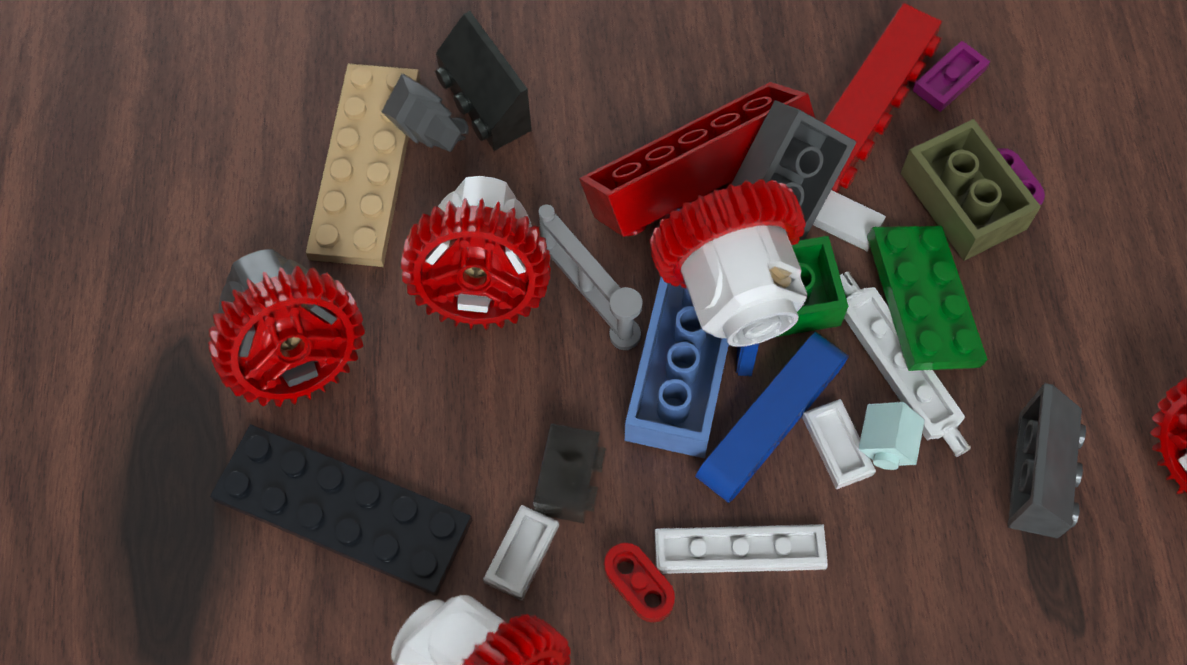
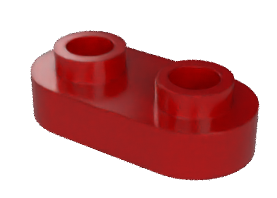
M620 543L613 546L606 554L604 560V571L608 581L642 620L659 622L667 618L672 612L675 602V593L671 584L638 546L631 543ZM622 562H629L634 569L629 574H622L618 571L617 567ZM650 594H655L660 598L661 603L657 607H649L645 603V598Z

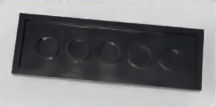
M251 424L210 495L217 503L436 597L473 521L471 515Z

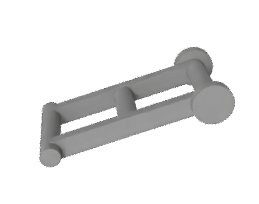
M548 204L542 205L539 208L541 237L546 238L547 250L550 251L551 259L611 327L609 332L611 343L620 350H630L636 347L641 338V330L634 319L642 311L643 302L641 295L632 288H620L555 214L554 208Z

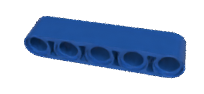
M817 332L813 333L709 455L695 477L727 503H730L801 419L803 413L811 407L846 363L849 355Z

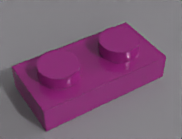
M961 41L915 82L913 92L941 112L987 70L990 61L964 41Z

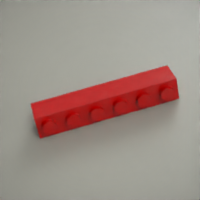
M903 3L824 121V124L857 142L832 191L838 193L841 187L845 189L850 187L858 172L855 165L859 159L863 162L868 159L875 145V141L872 140L875 134L883 135L893 116L889 114L893 107L899 109L908 95L909 89L906 86L910 81L915 83L921 76L926 65L923 62L926 56L932 58L942 41V38L937 36L942 24L941 20Z

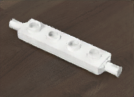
M849 271L845 272L844 275L841 274L840 278L849 306L844 319L899 400L906 403L925 419L922 434L927 441L943 437L955 454V457L966 453L971 449V446L968 445L957 429L965 416L933 370L908 371L888 305L875 287L860 289Z

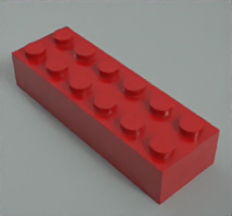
M769 82L579 178L594 218L622 237L634 236L643 232L646 229V225L658 219L669 218L671 211H677V209L683 207L684 202H694L698 200V195L704 197L711 194L714 188L717 189L723 185L732 184L774 101L776 100L799 109L815 118L809 94Z

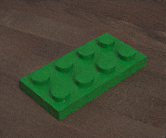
M872 227L867 234V238L908 371L981 368L988 359L943 227Z

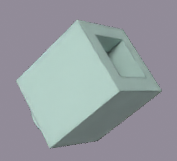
M904 402L868 404L859 450L872 459L875 466L882 469L896 470L902 465H916L925 419Z

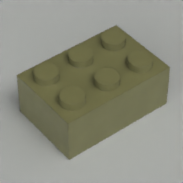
M974 119L910 149L900 173L937 225L943 227L945 236L963 261L1027 230L1041 208Z

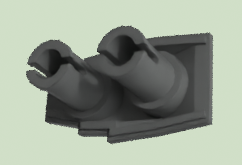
M401 74L381 111L416 144L420 141L430 148L436 146L452 152L457 141H462L466 138L461 134H468L469 126L464 119L450 117L452 113L441 103L442 98L404 74Z

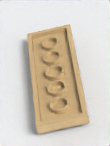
M358 64L347 65L307 244L306 255L308 260L384 267L409 137L398 129L381 111L401 74L410 77L418 83L420 82L418 69Z

